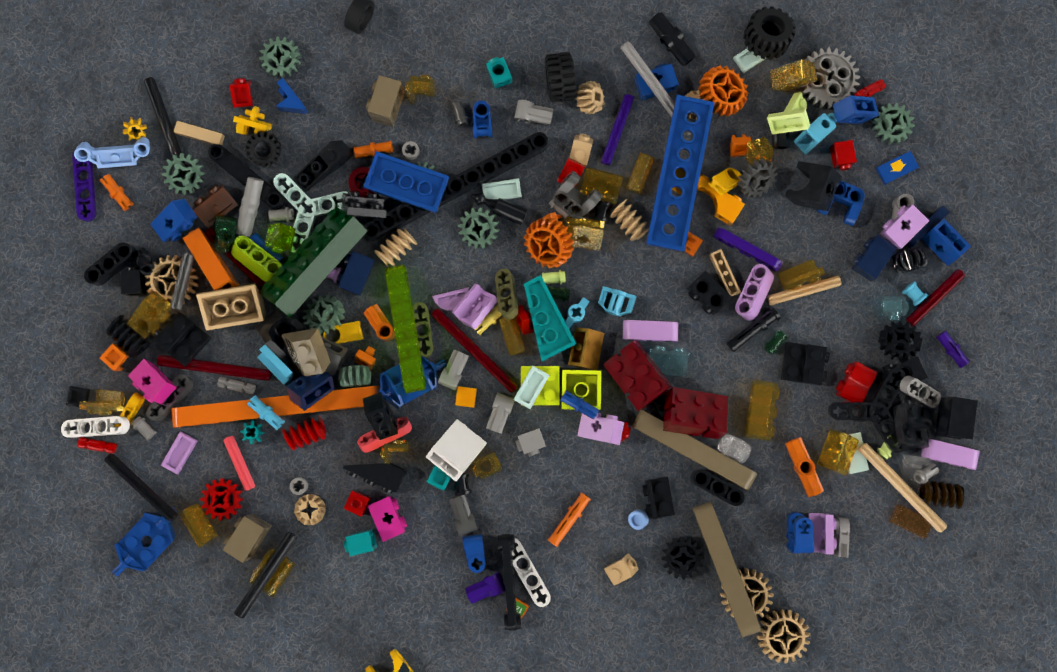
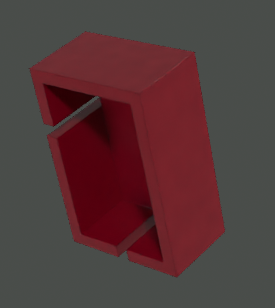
M632 341L619 351L621 354H615L603 364L625 394H630L628 399L637 411L643 410L673 387L639 341Z
M672 387L665 394L664 411L667 412L664 414L663 431L693 436L702 434V437L720 439L727 434L728 396Z

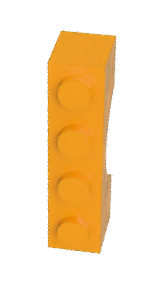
M679 168L675 171V175L678 178H684L686 175L683 169ZM700 174L697 191H702L711 197L715 206L714 216L731 226L745 204L736 195L728 193L720 195L708 184L710 179ZM672 188V190L682 195L680 188Z

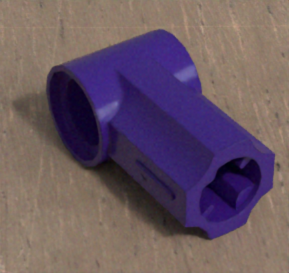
M496 572L490 577L486 576L483 578L484 580L465 587L471 604L506 591L500 572Z

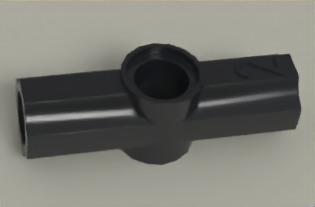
M662 12L653 16L649 21V25L660 37L661 44L667 47L666 50L668 52L671 51L682 67L686 66L696 55L685 42L684 35L677 27H673Z

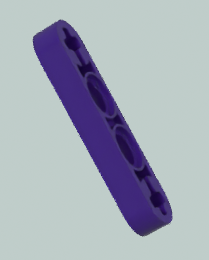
M73 152L76 213L79 219L89 222L96 217L93 163L88 160L83 162L88 167L82 166V162L75 158ZM87 171L89 174L88 178L84 181L80 180V173ZM88 189L90 196L87 199H82L81 192ZM86 207L87 210L91 211V213L87 214V217L82 214V212L86 211Z
M718 227L713 235L716 240L731 248H737L740 253L749 258H755L756 262L765 265L775 272H778L783 264L778 258L723 228Z

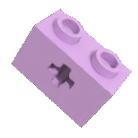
M913 204L907 207L905 205L896 212L898 216L894 220H888L883 225L884 230L880 233L897 249H902L929 222ZM902 222H905V223H906V224L904 225V227H905L906 229H901V227H902Z
M582 413L577 436L620 445L624 422L618 421V417L606 414V418L601 417V413H598L594 419H591Z

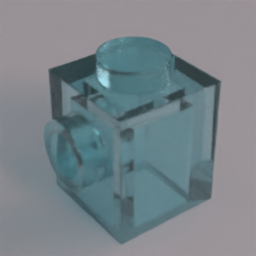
M883 296L878 298V317H888V321H899L900 317L906 316L909 310L906 296Z

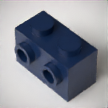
M879 235L873 238L870 237L863 246L865 247L863 253H859L853 260L855 264L852 269L869 281L877 279L897 249L896 246Z
M354 251L351 255L348 254L344 262L346 269L344 273L340 272L337 279L338 287L361 296L375 260Z
M326 371L318 375H302L286 386L290 400L304 411L335 389L332 376Z

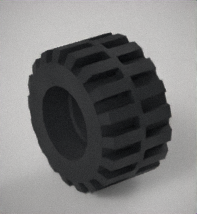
M771 6L769 9L762 7V10H756L744 31L743 39H745V46H749L748 50L750 52L753 51V55L756 57L757 55L761 56V59L767 57L768 60H772L773 57L777 59L784 55L796 33V26L792 23V17H788L789 14L787 12L783 13L782 9L778 8L777 10ZM763 30L769 31L773 33L775 36H771L765 33Z
M570 52L546 54L545 74L550 101L553 103L575 100L576 78L572 55Z

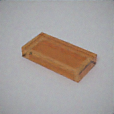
M899 504L896 505L889 522L923 539H926L932 527L923 516Z

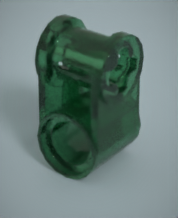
M215 216L214 246L220 253H228L232 249V243L236 237V218Z

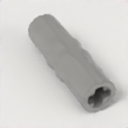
M247 178L244 196L239 209L236 234L247 237L252 235L264 182L261 179Z

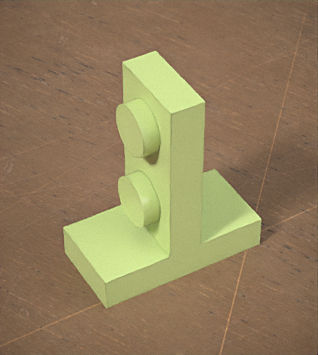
M801 92L793 94L784 112L768 115L767 120L772 134L809 129L810 122L806 112L807 102L803 99Z

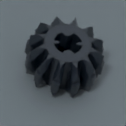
M919 247L901 251L893 256L894 268L899 273L914 271L928 264L924 249Z

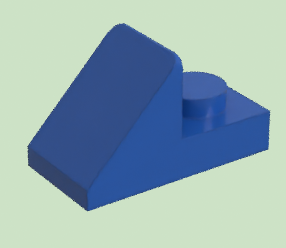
M283 78L277 81L280 87L278 91L284 98L276 106L277 109L282 112L308 113L306 107Z

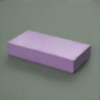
M180 431L161 466L179 475L198 440Z

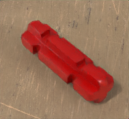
M880 79L860 89L854 96L870 97L886 88L884 80Z
M80 437L77 443L79 448L114 454L117 450L116 443H107L106 441Z

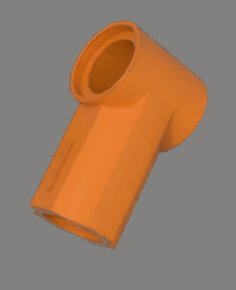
M378 304L370 306L363 312L381 340L389 342L395 338V328L390 324ZM390 328V334L383 337L382 330Z

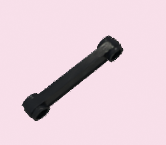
M213 144L209 147V157L243 186L246 187L248 177L263 180L222 145ZM217 149H221V154L218 157H214V152ZM263 180L260 200L274 210L282 208L285 202L284 197ZM278 196L279 202L272 205V198Z
M514 534L498 535L499 551L503 552L507 603V614H504L505 630L515 631L521 629V615L516 611L512 550H515Z

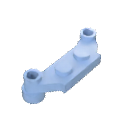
M141 137L134 145L94 148L89 143L82 142L76 147L74 156L80 162L89 160L96 164L97 168L137 165V160L140 157H145L149 154L150 142L146 137Z

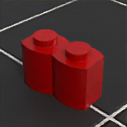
M855 361L847 365L844 371L846 374L844 380H840L835 388L837 390L836 396L847 402H863L878 373Z

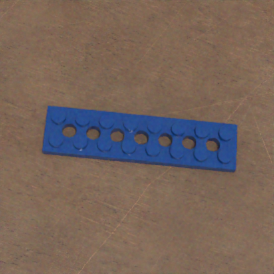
M682 95L676 96L646 245L679 252L685 251L715 102ZM687 114H695L697 121L689 122L686 118ZM683 133H692L693 139L691 141L684 140ZM686 150L689 153V158L686 160L681 159L679 152ZM683 169L686 173L685 177L678 178L675 175V170ZM674 187L680 188L682 195L679 197L673 196L671 189ZM668 207H677L678 214L670 215L667 211ZM671 224L674 227V233L666 234L664 226Z

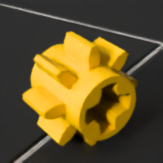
M130 117L128 123L123 122L124 127L127 128L123 130V134L129 135V141L132 139L138 141L141 136L146 137V133L142 130L147 129V125L141 124V118L133 120ZM132 127L138 129V132H134Z

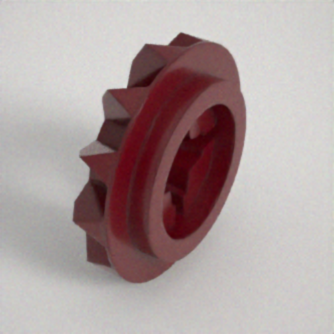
M360 167L351 173L348 180L350 190L359 191L360 195H367V192H372L363 187L361 189V183L358 181L366 178L370 168Z

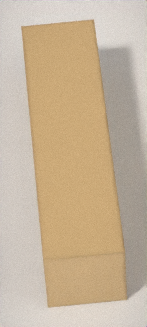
M180 121L176 122L174 133L211 145H222L225 137L222 133Z
M722 249L711 253L709 257L725 291L731 297L741 293Z

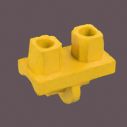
M254 106L252 111L245 110V115L250 117L239 115L234 116L233 122L237 123L236 133L243 135L248 134L249 126L255 128L254 133L256 134L258 131L271 130L273 124L258 120H264L265 114L259 113L260 109L257 106Z

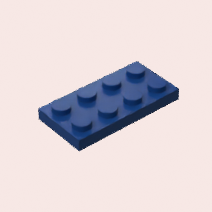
M376 151L363 188L437 213L449 176Z

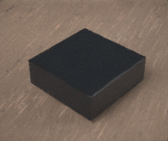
M70 386L66 405L87 408L90 389Z

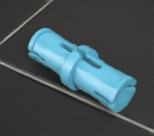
M256 395L247 403L248 406L259 414L260 419H265L275 430H278L282 426L281 424H284L285 420L281 419L272 411L273 408L271 406L265 405Z

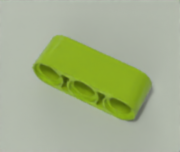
M238 236L235 239L231 250L232 256L263 281H269L275 275L276 270L282 267L278 260L250 238Z

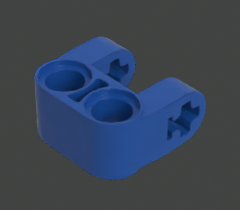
M840 180L837 187L840 193L834 195L832 203L835 201L848 207L843 223L853 226L861 211L865 194L862 189ZM850 194L856 195L857 202L851 200ZM817 209V212L823 215H827L829 212Z
M791 512L787 517V549L791 553H813L814 535L812 521L799 512Z

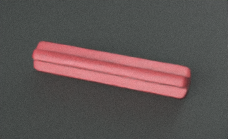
M234 436L226 437L223 440L244 490L253 489L255 487L254 481Z

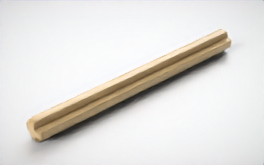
M867 443L859 447V452L937 532H943L947 528V524Z

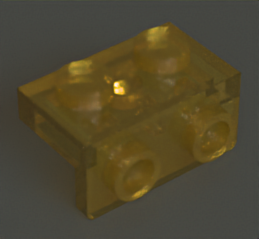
M411 75L410 81L406 82L405 92L412 105H415L417 94L435 97L436 86L434 79H431L430 76L420 75L418 77Z
M587 167L580 192L587 196L592 190L596 189L603 195L600 201L616 205L623 176Z
M809 260L778 273V276L785 291L788 289L796 291L803 288V283L809 281L810 284L820 281V276L824 275L825 271L823 267L817 269L814 260Z
M97 389L96 401H79V409L87 410L88 414L112 415V412L124 411V392Z
M830 429L817 465L846 476L854 453L857 450L859 440L849 434Z
M393 440V443H386L384 447H381V459H384V464L392 463V452H410L412 444H407V440Z
M198 503L184 509L179 515L199 548L218 536Z
M269 549L263 556L259 566L253 571L249 579L251 584L254 583L275 552L274 549ZM285 556L263 591L269 596L274 597L296 564Z

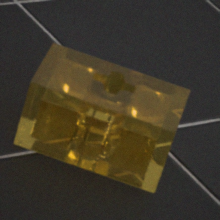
M566 217L565 227H568V233H572L570 239L575 240L572 244L574 248H586L590 251L601 250L604 221Z

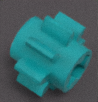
M255 420L251 421V425L244 423L245 428L240 431V433L244 434L242 440L246 441L249 439L250 444H254L255 440L261 442V434H266V432L261 430L263 424L256 425ZM250 429H256L254 432L255 436L249 435L251 433Z

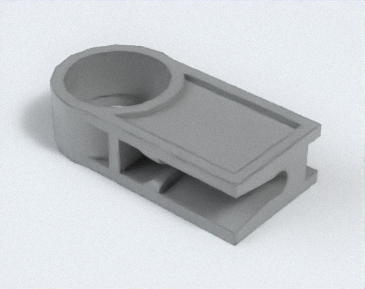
M837 517L835 530L837 547L834 550V555L848 558L849 518Z

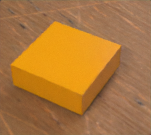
M458 386L455 405L474 408L477 389Z

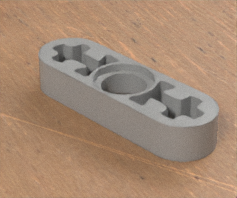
M905 376L901 380L900 390L908 396L931 408H935L940 403L941 394L920 380L911 376Z

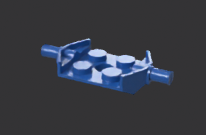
M416 355L380 374L379 393L382 392L388 403L400 409L402 405L430 390H436V372L446 367L447 363L442 359L434 364L425 357ZM409 375L414 378V381L411 384H406L403 382V378Z
M145 512L144 516L120 542L115 544L120 563L112 570V573L118 577L125 568L146 571L175 540V532L170 521L162 515ZM146 535L152 539L149 547L144 546L142 543V539Z

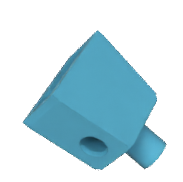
M823 113L810 124L808 130H804L793 142L805 155L808 154L836 128L835 123L837 119L833 113L828 115Z

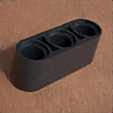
M124 242L117 244L85 270V281L96 286L105 284L136 258V248ZM129 248V254L124 257L123 251ZM113 260L114 266L109 269L108 263ZM96 272H98L99 277L96 281H94L93 275Z
M698 469L692 472L690 476L691 482L698 488L733 506H739L744 502L745 495L740 489L705 470ZM698 473H702L705 477L701 484L696 482V475ZM716 482H719L722 486L721 491L718 493L713 491V485ZM736 491L739 498L736 502H732L730 495Z

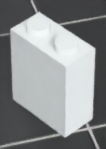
M457 419L431 448L426 458L454 481H457L487 443Z

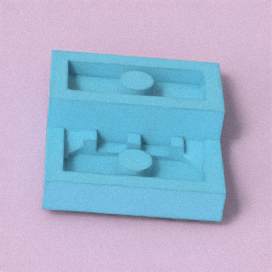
M266 345L262 346L259 349L262 353L257 358L287 386L293 378V372Z

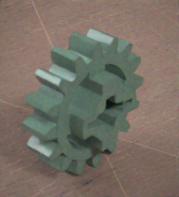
M277 36L274 42L270 38L269 45L263 44L266 49L260 50V53L263 55L259 57V60L263 63L261 65L262 68L266 69L268 75L273 73L274 78L280 75L284 79L285 74L291 77L292 70L298 71L295 66L301 65L298 59L302 57L300 53H297L299 51L298 46H294L295 43L292 40L288 42L286 37L281 41ZM283 47L290 49L292 52H290L289 50L285 51ZM280 52H281L283 56H281V60H280V62H279L278 59L280 58ZM270 64H276L277 68L272 67Z
M890 103L885 107L882 106L878 112L879 116L871 122L876 124L872 128V131L877 130L878 132L875 137L881 136V142L888 140V145L892 144L893 141L895 144H899L901 140L905 141L908 138L907 136L912 134L910 129L915 127L911 123L914 117H909L911 111H904L905 105L899 108L898 103H895L893 107ZM895 119L894 127L891 129L892 121Z
M180 153V158L177 155H173L174 160L167 159L166 161L169 165L163 166L166 173H162V176L167 177L164 183H170L169 190L175 188L176 194H179L182 190V194L187 195L188 190L190 193H195L194 187L196 189L201 188L198 183L205 181L201 176L206 175V173L201 172L200 169L204 166L197 164L198 158L192 160L191 154L185 157L184 153ZM182 161H186L190 163L192 166L187 167ZM183 171H190L185 177H178ZM196 173V178H195V180H194V182H193L192 178H193L194 174ZM175 182H182L183 186L185 185V187L179 186Z
M475 207L471 208V212L467 210L465 212L467 217H460L463 223L458 224V227L462 228V231L458 233L464 234L462 241L468 240V246L474 244L475 249L479 248L480 244L482 248H485L486 242L491 245L493 243L492 239L498 238L495 232L500 231L499 228H496L499 221H494L496 215H489L490 209L483 212V207H479L478 211ZM472 217V223L469 227H467L468 221ZM477 225H478V226H482V229H481V230H479V229L476 230V227H475V226H477ZM491 228L490 234H489V236L486 238V236H487L486 232H487L488 229Z
M326 295L324 299L322 296H319L317 301L312 299L313 304L306 305L309 309L303 310L305 316L302 318L308 329L318 328L320 335L323 331L328 334L330 329L335 331L334 326H341L339 320L345 318L343 316V313H345L343 305L335 296L330 298L329 295Z

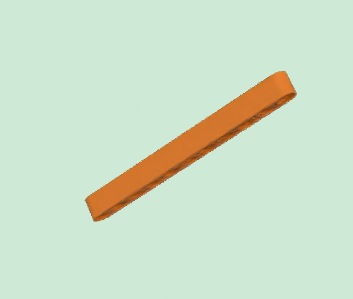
M380 386L333 390L305 411L293 403L289 395L259 399L265 405L271 406L273 408L272 411L278 416L364 407L363 399L379 393ZM250 400L171 408L173 428L251 420L259 418V414L247 405Z

